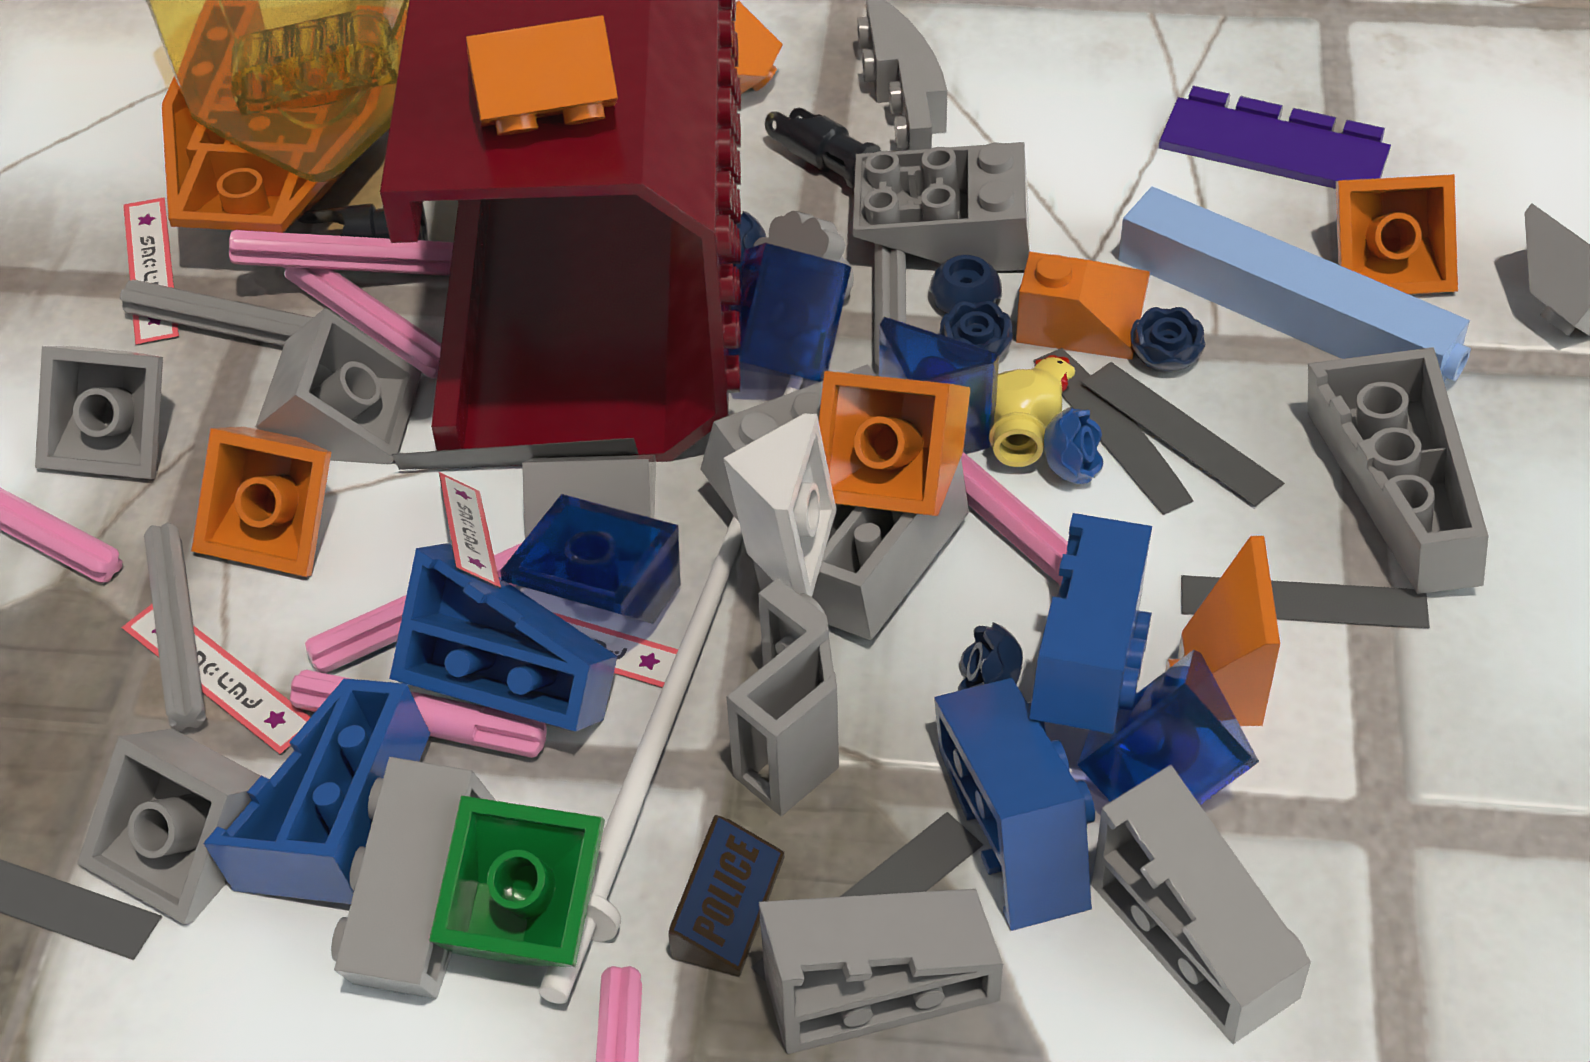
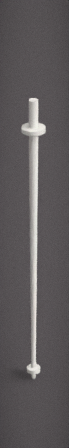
M812 329L809 334H800L793 339L789 353L796 362V365L783 395L799 390L807 368L817 367L823 362L826 346L819 339L820 334L818 330ZM733 516L603 831L576 967L548 966L540 986V995L550 1002L562 1004L567 1001L590 940L597 942L607 941L614 938L618 931L621 915L616 907L606 898L743 540L740 524L735 516Z

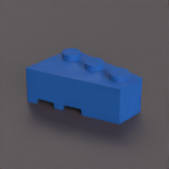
M1077 513L1072 514L1067 552L1062 555L1059 568V576H1063L1058 596L1052 597L1038 655L1029 719L1114 734L1119 709L1133 711L1152 612L1139 610L1152 526Z
M450 543L416 548L389 679L575 732L604 720L617 655L499 577L501 588L457 569Z
M344 678L289 742L294 751L270 779L260 776L247 791L252 801L229 828L225 830L217 826L205 840L204 846L233 891L351 904L354 890L350 886L352 861L357 849L361 846L366 847L373 821L370 820L368 815V801L371 788L377 778H384L389 757L419 762L431 734L407 683Z
M1013 678L934 697L939 752L966 820L977 819L992 847L981 851V858L988 875L998 872L1003 874L1005 896L1003 914L1010 931L1092 910L1087 824L1095 821L1093 799L1085 781L1075 782L1070 774L1067 755L1062 743L1058 739L1050 741L1043 721L1029 719L1032 701L1027 702Z

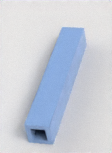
M1151 186L1123 217L1118 261L1136 269L1150 271L1152 276L1341 359L1434 347L1444 382L1447 378L1456 381L1468 361L1471 348L1463 344L1470 320Z

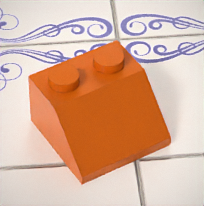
M603 15L466 36L468 60L481 127L496 125L497 135L499 136L538 129L536 118L560 114L564 116L565 125L601 120L605 118L604 107L615 106L618 95Z

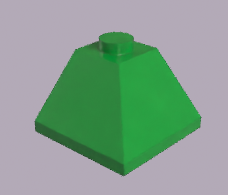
M461 795L429 942L453 954L519 965L576 967L605 819L598 816Z

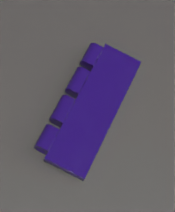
M1194 85L1191 88L1188 99L1177 98L1159 141L1160 149L1336 189V181L1381 178L1391 148V144L1382 143L1385 132L1384 127L1346 120L1343 133L1333 132L1336 123V117L1293 108L1288 122L1280 120L1283 105L1240 96L1236 110L1228 108L1230 93Z

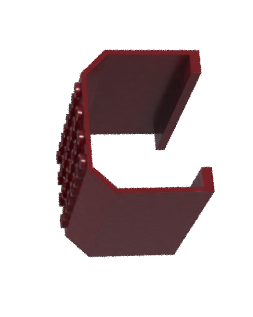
M409 0L380 195L391 243L418 242L423 201L458 200L431 425L436 451L634 438L638 454L634 455H655L656 462H669L710 433L714 421L729 416V393L741 391L739 355H729V349L741 348L740 312L729 310V306L741 305L740 269H737L736 266L733 267V264H741L740 228H737V224H741L740 189H737V185H741L740 150H737V148H741L740 113H738V111H741V83L737 68H735L739 67L738 34L735 32V22H732L736 21V0ZM604 16L618 95L615 106L604 107V119L582 124L565 125L563 114L536 118L538 129L503 136L497 135L496 125L481 127L468 60L466 36Z

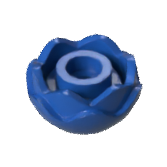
M1069 407L1057 414L1046 427L1044 434L1045 456L1050 469L1059 477L1071 483L1086 484L1092 478H1095L1094 475L1101 470L1104 464L1103 458L1097 450L1102 432L1100 426L1089 418L1090 410H1079Z

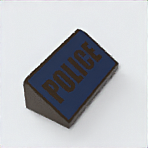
M714 815L670 924L668 936L671 957L741 976L760 925L759 902L768 901L785 857L784 851L730 819Z

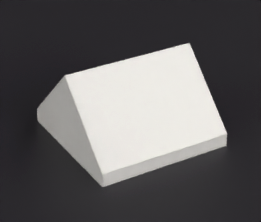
M804 413L723 459L747 554L773 581L779 578L798 594L805 593L812 597L837 509L817 414Z

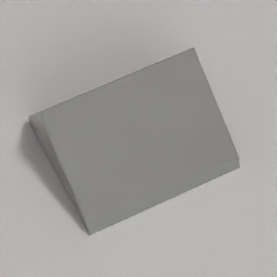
M655 455L532 458L522 462L525 541L531 539L539 542L545 551L547 559L653 557Z

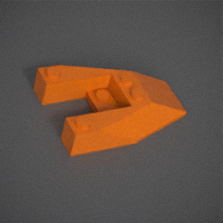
M206 3L162 102L168 219L171 227L283 233L303 216L306 211L320 201L391 119L407 12L360 10L336 76L324 77L263 74L270 54L258 6Z

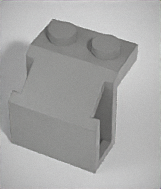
M777 578L758 593L763 667L728 694L726 700L733 777L779 816H783L839 768L837 682L833 669L827 615L814 598L805 593L798 594ZM767 764L769 766L770 783L757 773Z

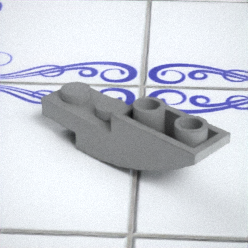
M866 0V17H857L859 49H868L862 50L864 82H874L877 103L889 102L891 115L900 114V116L894 118L896 149H931L932 134L946 133L948 90L942 69L931 47L908 18L886 0Z

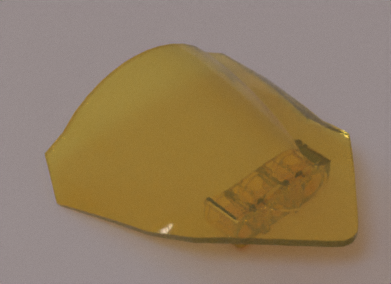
M146 0L169 64L192 119L233 144L303 179L312 182H324L335 178L390 128L409 0Z

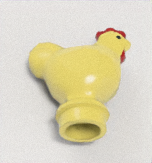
M1049 355L1044 359L1036 360L1032 369L1010 370L998 375L982 372L969 374L959 383L960 386L970 387L968 411L977 412L982 423L990 431L989 441L996 458L1000 462L1011 467H1024L1033 464L1041 457L1046 427L1057 414L1062 412V392L1067 389L1068 380L1075 375V368L1070 365V360L1067 357Z

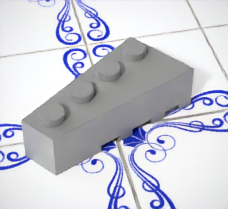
M1434 347L1308 363V415L1416 593L1484 586L1489 535Z

